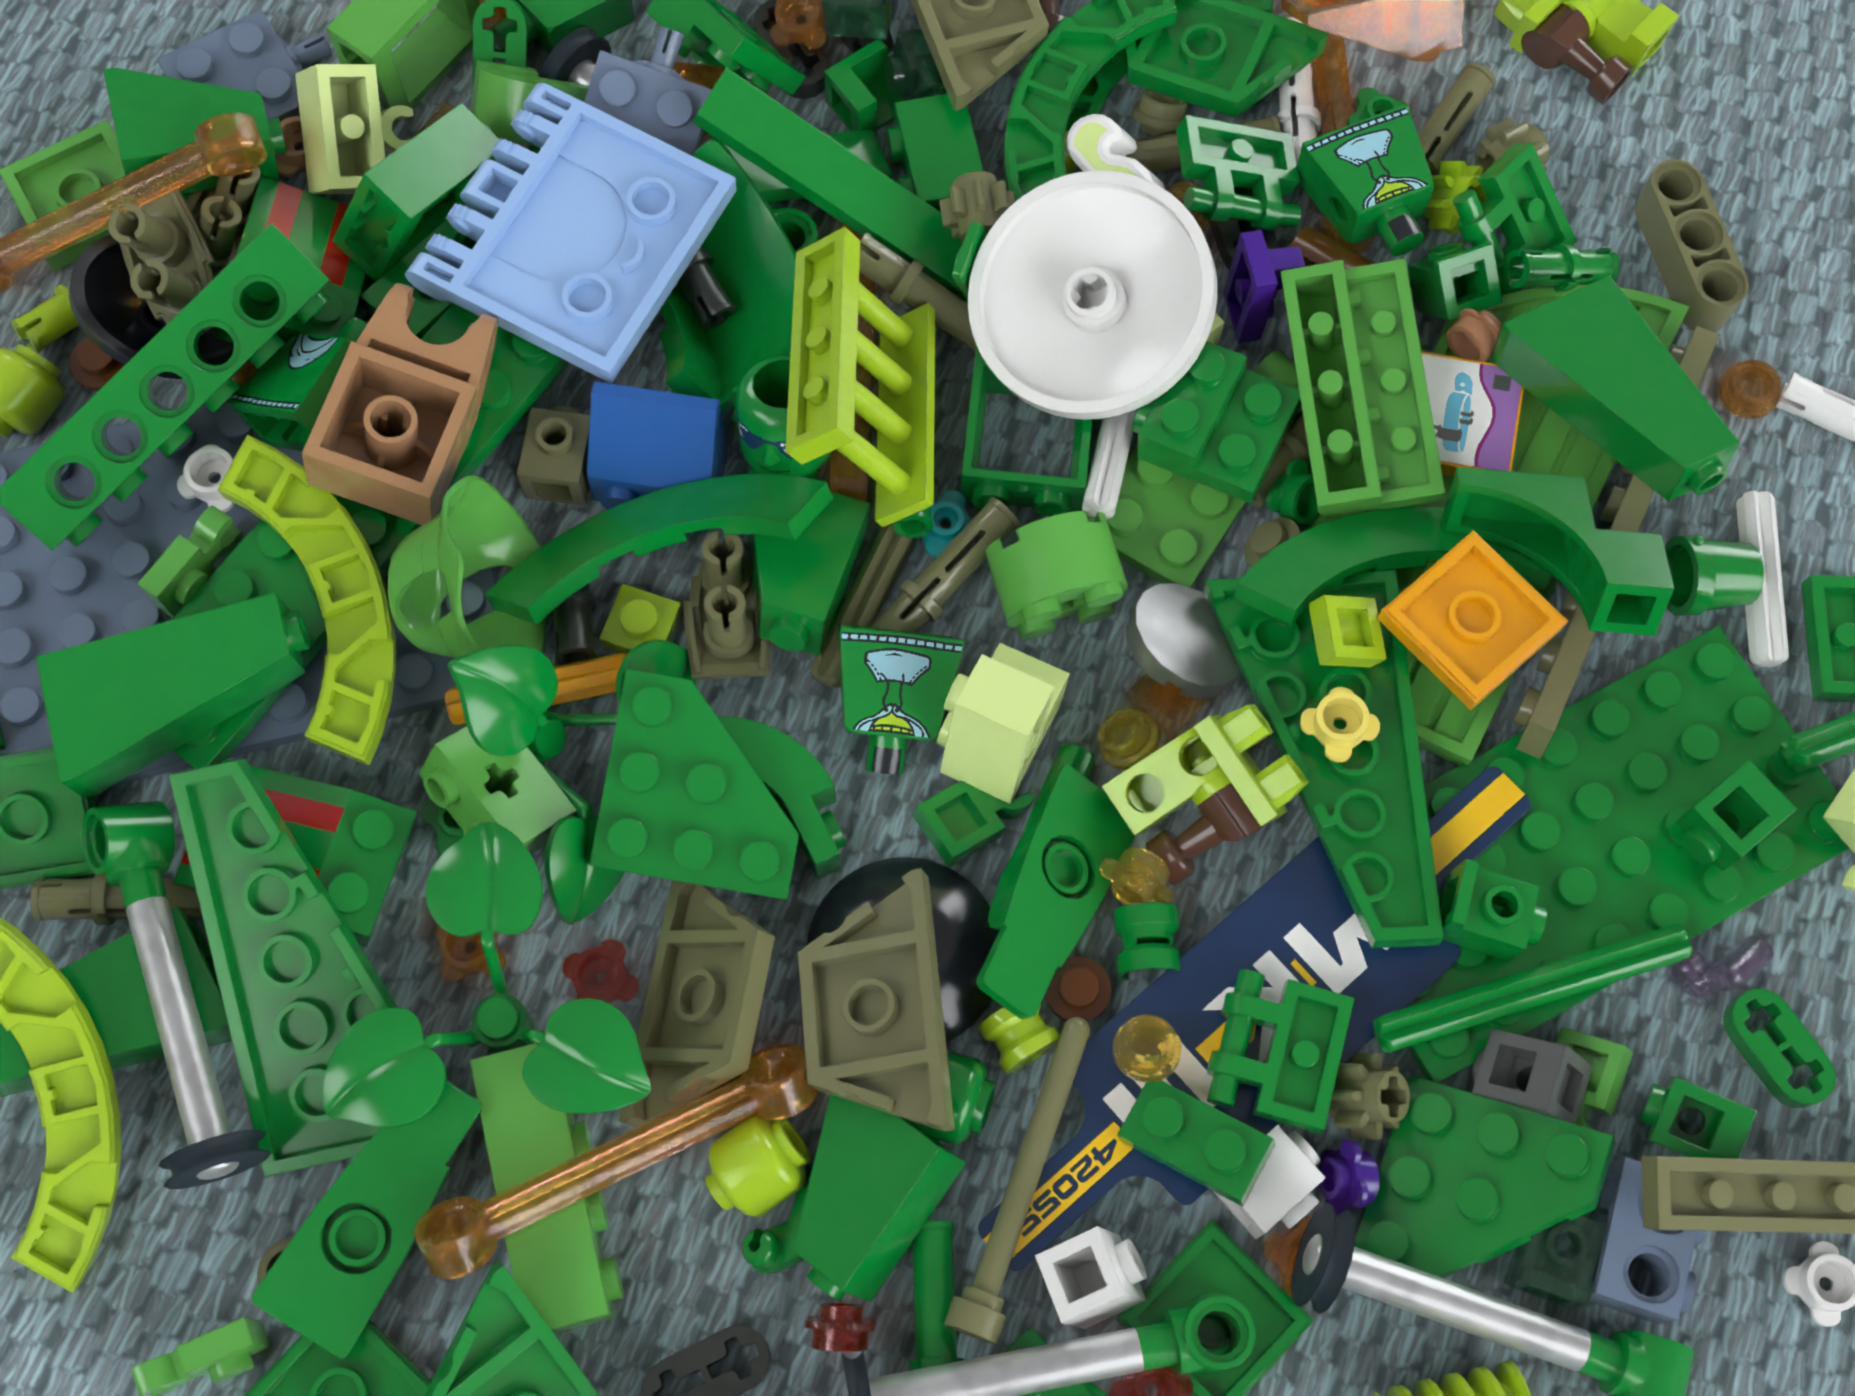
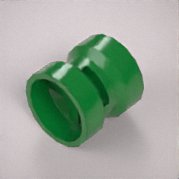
M1148 902L1129 904L1114 910V933L1122 941V950L1116 956L1117 978L1129 980V972L1144 969L1180 971L1179 959L1182 957V952L1174 944V934L1180 928L1179 909L1177 906L1168 903Z

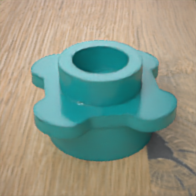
M948 490L944 492L941 499L934 502V505L931 506L933 530H928V535L923 536L922 539L925 543L926 553L933 558H936L946 548L947 544L972 520L965 509L966 499L958 491ZM942 520H948L951 526L944 529L939 523Z

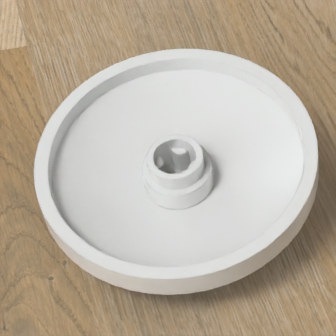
M1104 170L1077 172L1050 180L1034 188L1012 204L995 222L981 244L973 264L968 288L969 322L974 340L984 361L1001 383L1015 396L1041 411L1060 417L1084 420L1103 419L1134 411L1149 404L1173 387L1187 373L1202 351L1212 328L1217 305L1215 264L1208 243L1193 215L1177 198L1159 185L1132 174Z

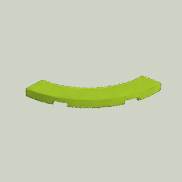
M247 435L217 490L223 498L247 509L265 521L291 546L306 568L316 591L322 616L325 619L327 655H325L322 686L315 712L304 736L314 744L370 766L384 732L392 703L396 673V634L383 575L369 544L347 510L330 492L308 485L305 469L302 465L276 448Z
M0 917V1023L6 1031L10 1030L31 1067L28 1071L37 1096L42 1127L46 1129L45 1170L41 1172L38 1193L28 1225L11 1258L73 1293L78 1289L99 1251L111 1218L118 1188L122 1143L121 1117L115 1079L103 1041L96 1026L68 979L38 946L20 930Z

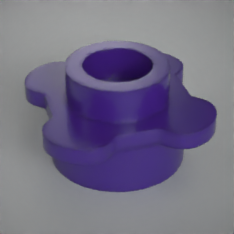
M1345 1139L1340 1149L1336 1151L1325 1149L1321 1153V1163L1318 1170L1326 1178L1318 1186L1321 1194L1325 1197V1204L1333 1205L1336 1217L1350 1206L1362 1208L1369 1206L1375 1200L1379 1189L1378 1167L1370 1153L1361 1151L1357 1141Z

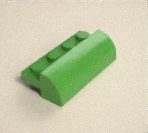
M1405 258L1344 269L1343 260L1280 271L1318 512L1324 517L1338 519L1357 513L1445 500V487Z

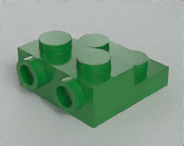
M652 0L645 10L660 26L685 35L678 52L680 56L687 58L690 52L693 51L690 56L716 77H719L727 67L746 80L748 78L765 91H767L771 84H774L790 95L795 93L806 78L737 13L717 0Z
M1206 341L1196 361L1173 387L1156 400L1138 408L1132 424V432L1138 434V459L1252 504L1300 408L1299 389L1247 370V356Z

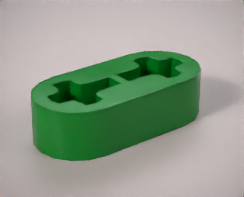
M486 0L480 4L475 12L473 20V87L476 60L495 62V58L505 59V64L527 67V16L522 6L515 0ZM496 7L506 8L507 18L517 21V30H510L506 34L505 50L495 49V31L491 28H485L484 24L485 18L492 17L495 14Z
M1752 989L1730 1001L1723 1015L1724 1029L1729 1039L1769 1092L1781 1104L1791 1108H1806L1826 1100L1833 1092L1835 1086V1069L1828 1056L1788 1004L1778 994L1767 989ZM1746 1005L1753 1012L1762 1008L1768 1012L1771 1019L1764 1026L1774 1042L1762 1029L1753 1033L1747 1029L1744 1022L1749 1019L1751 1014ZM1781 1052L1784 1053L1795 1067L1804 1064L1810 1067L1813 1075L1809 1077L1807 1083L1812 1092L1805 1086L1794 1089L1789 1084L1787 1078L1794 1071Z

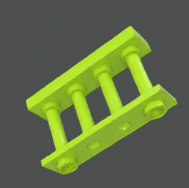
M843 227L796 252L785 452L803 465L835 449L876 481L875 522L885 527L934 505L935 308L931 304L926 303L900 317L890 310L859 282L860 240L846 227ZM858 315L880 333V349L857 330ZM856 362L879 381L878 397L856 380ZM855 412L877 430V448L854 431Z

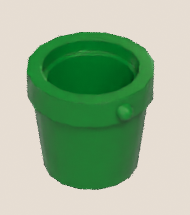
M1700 535L1673 536L1664 547L1674 585V591L1667 605V610L1673 615H1701L1704 611L1749 605L1758 599L1764 582V566L1758 549L1751 543L1704 539Z

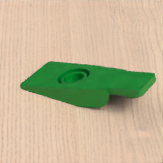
M1064 765L1057 770L1000 877L989 910L988 923L990 928L1000 931L977 977V986L1021 1020L1036 1015L1056 969L1062 967L1087 928L1135 837L1108 795L1071 765Z
M446 1080L438 1104L426 1116L409 1125L397 1128H380L314 1207L254 1291L252 1303L336 1357H346L352 1351L424 1229L448 1179L451 1167L447 1164L481 1113L482 1103L477 1098Z

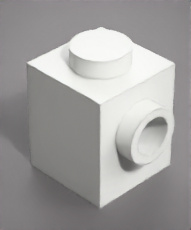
M1279 1125L1275 1126L1267 1134L1274 1138L1275 1147L1244 1206L1242 1207L1214 1192L1255 1239L1267 1233L1280 1220L1288 1229L1298 1223L1319 1203V1200L1311 1191L1326 1178L1316 1167L1320 1163V1158L1311 1145L1295 1131L1286 1134Z
M1099 1226L1035 1255L1062 1324L1086 1329L1147 1301L1139 1283L1147 1278L1146 1270L1136 1247L1130 1239L1122 1241L1120 1235Z

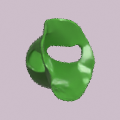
M472 475L465 476L453 484L443 497L441 512L406 535L397 545L391 556L388 570V598L391 614L400 632L414 646L424 652L458 658L475 650L497 645H521L543 652L546 641V617L537 625L497 610L468 624L465 623L463 617L461 589L464 579L484 569L499 566L513 569L542 547L520 513L487 480ZM449 593L452 610L440 619L441 603Z

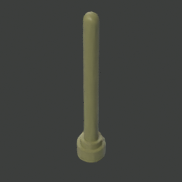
M1072 1017L1063 1026L972 1287L965 1285L960 1298L953 1297L944 1321L945 1326L990 1344L997 1345L1006 1320V1316L1000 1313L1004 1300L998 1296L1089 1038V1024L1081 1017Z

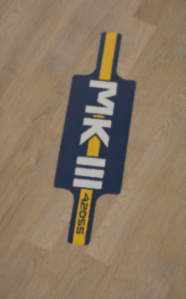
M1497 767L1485 769L1428 820L1438 895L1443 889L1445 877L1466 858L1474 861L1530 809L1529 798ZM1318 836L1179 959L1180 971L1167 969L1087 1040L1073 1081V1085L1080 1092L1085 1103L1086 1114L1083 1126L1072 1140L1044 1164L1008 1269L1011 1271L1022 1270L1035 1258V1255L1048 1247L1110 1189L1128 1177L1144 1176L1157 1181L1179 1204L1184 1206L1194 1203L1209 1189L1120 1141L1117 1134L1150 1075L1266 1135L1275 1126L1280 1124V1122L1252 1115L1259 1089L1257 1087L1239 1084L1233 1108L1217 1106L1207 1101L1212 1076L1207 1074V1068L1211 1052L1219 1051L1227 1020L1221 1014L1225 996L1228 992H1234L1240 969L1253 970L1263 974L1265 980L1260 999L1278 1004L1284 983L1288 979L1354 997L1340 1063H1346L1375 1036L1373 1021L1381 1015L1406 1008L1460 958V947L1442 940L1439 945L1371 948ZM1253 1025L1246 1058L1265 1063L1273 1029ZM1001 1203L985 1216L978 1225L979 1235L986 1244Z

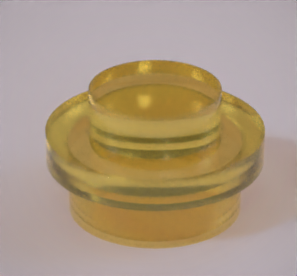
M1122 708L1111 713L1103 721L1098 732L1101 755L1113 768L1119 770L1129 769L1157 750L1161 740L1159 724L1150 714L1134 708Z
M1150 1014L1138 1015L1128 1020L1115 1034L1113 1058L1119 1070L1129 1078L1140 1082H1156L1171 1075L1178 1067L1181 1058V1041L1176 1031L1161 1017Z

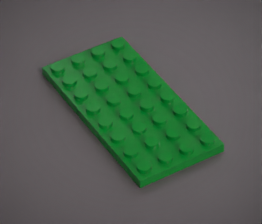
M1719 625L1565 708L1540 759L1516 749L1522 735L1521 732L1473 758L1469 767L1462 764L1424 785L1428 820L1489 767L1499 768L1529 798L1531 804L1529 811L1474 861L1479 862L1480 868L1539 886L1536 905L1546 908L1547 919L1538 943L1535 946L1527 944L1525 951L1509 961L1459 946L1461 950L1460 958L1407 1007L1673 924L1683 926L1687 932L1688 939L1691 940L1850 849L1823 818L1838 792L1818 765L1802 772L1792 771L1787 768L1786 759L1780 755L1779 747L1783 741L1788 740L1791 735L1796 733ZM1747 760H1750L1797 810L1747 854L1724 871L1714 862L1710 865L1701 864L1691 857L1683 847L1681 835L1684 831L1678 826L1676 821ZM1441 890V892H1440L1439 895H1438L1439 903H1440V898H1441L1442 890ZM1492 903L1495 913L1504 917L1506 908ZM1616 982L1407 1047L1425 1078L1441 1083L1475 1063L1479 1052L1486 1048L1491 1029L1523 1036Z

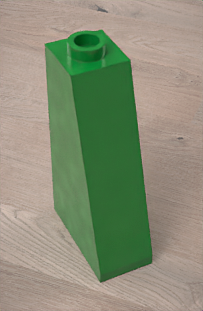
M1610 275L1503 322L1492 356V360L1498 368L1668 502L1691 491L1696 495L1706 493L1719 485L1729 473L1727 467L1740 442Z
M274 592L36 656L60 783L83 798L97 795L305 674L306 669L301 651L310 649V638L301 612L299 610L291 612Z
M177 906L171 909L207 1045L211 1047L231 1042L230 1030L210 948L196 920ZM131 931L59 969L87 1008L103 1041L112 1070L165 1058ZM0 1023V1097L33 1090V1083L28 1071L31 1067L12 1032L10 1030L6 1031Z

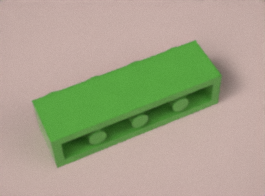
M534 1043L469 1061L476 1096L482 1103L480 1116L512 1277L552 1332L558 1334L616 1318L613 1301L624 1298V1289L615 1256L604 1259L598 1232L609 1229V1218L601 1189L589 1190L584 1164L595 1161V1154L587 1122L575 1123L572 1113L560 1112L542 1104L531 1094L524 1083L522 1068L527 1056L538 1046V1044Z

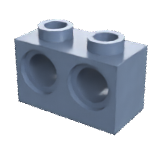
M1624 1157L1609 1164L1597 1204L1577 1298L1656 1324L1679 1321L1680 1314L1687 1312L1696 1289V1275L1689 1271L1694 1245H1699L1703 1241L1707 1231L1643 1228L1642 1164L1639 1161ZM1633 1259L1641 1261L1650 1271L1652 1286L1646 1296L1637 1292L1630 1283L1628 1270Z

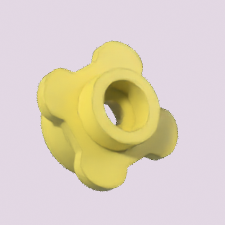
M1336 687L1330 690L1329 694L1320 701L1316 709L1308 708L1304 710L1300 718V727L1305 734L1314 735L1325 747V756L1329 760L1344 762L1351 757L1352 749L1363 740L1371 741L1377 737L1380 731V722L1375 715L1369 714L1365 702L1355 695L1352 690L1346 687ZM1343 720L1346 727L1344 729H1337L1334 726V721Z

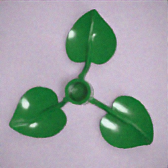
M655 639L637 645L629 651L621 663L616 677V696L620 703L626 669L692 680L696 686V680L692 679L688 649L670 641ZM497 645L462 655L450 661L448 668L459 691L465 722L475 743L488 754L500 757L515 755L528 747L577 809L579 818L568 816L559 819L554 824L547 840L544 861L547 884L556 911L565 923L573 925L574 922L581 921L604 903L618 885L624 872L589 866L599 814L593 817L592 806L547 768L545 761L557 756L562 751L566 742V726L616 725L618 712L594 714L547 712L546 710L551 706L556 697L558 679L550 660L542 652L534 648L521 645Z
M494 822L478 824L439 857L427 879L426 903L431 916L444 931L456 937H470L480 933L481 946L494 987V993L484 998L475 1008L472 1016L473 1029L468 1032H436L424 1038L423 1028L419 1019L408 1009L401 1007L384 1008L363 1016L341 1037L325 1071L323 1108L331 1119L352 1121L377 1128H397L409 1125L426 1116L438 1104L446 1083L445 1065L439 1055L431 1050L441 1045H467L468 1047H475L483 1043L493 1053H499L534 1043L538 1044L524 1061L522 1068L523 1080L536 1099L549 1108L560 1112L572 1114L605 1113L627 1107L650 1095L652 1086L643 1063L636 1033L628 1019L616 1007L605 1001L592 998L567 1002L551 1014L547 1022L546 1033L534 1029L530 1013L518 999L509 995V987L505 982L494 943V932L504 935H518L531 928L540 912L543 887L539 870L530 852L520 839L508 829Z

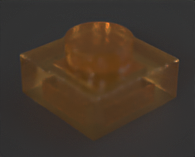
M1145 673L1130 688L1124 699L1166 737L1172 740L1212 698L1193 699L1179 693L1183 688L1177 687L1171 682L1163 686Z

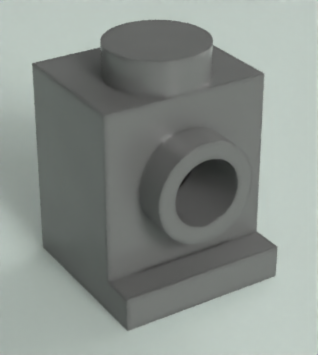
M1491 1029L1486 1048L1479 1052L1475 1060L1473 1070L1475 1083L1472 1093L1576 1124L1593 1066L1566 1045Z

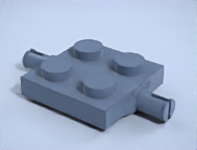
M259 9L157 58V61L166 77L260 93L266 117H279L281 122L289 117L300 116L295 73L328 56H332L333 52L322 32L298 45L290 47L285 40L275 33L262 9Z
M660 26L651 61H630L600 50L584 103L689 155L700 147L705 131L692 122L712 89L686 81L673 70L682 39H684L685 35Z

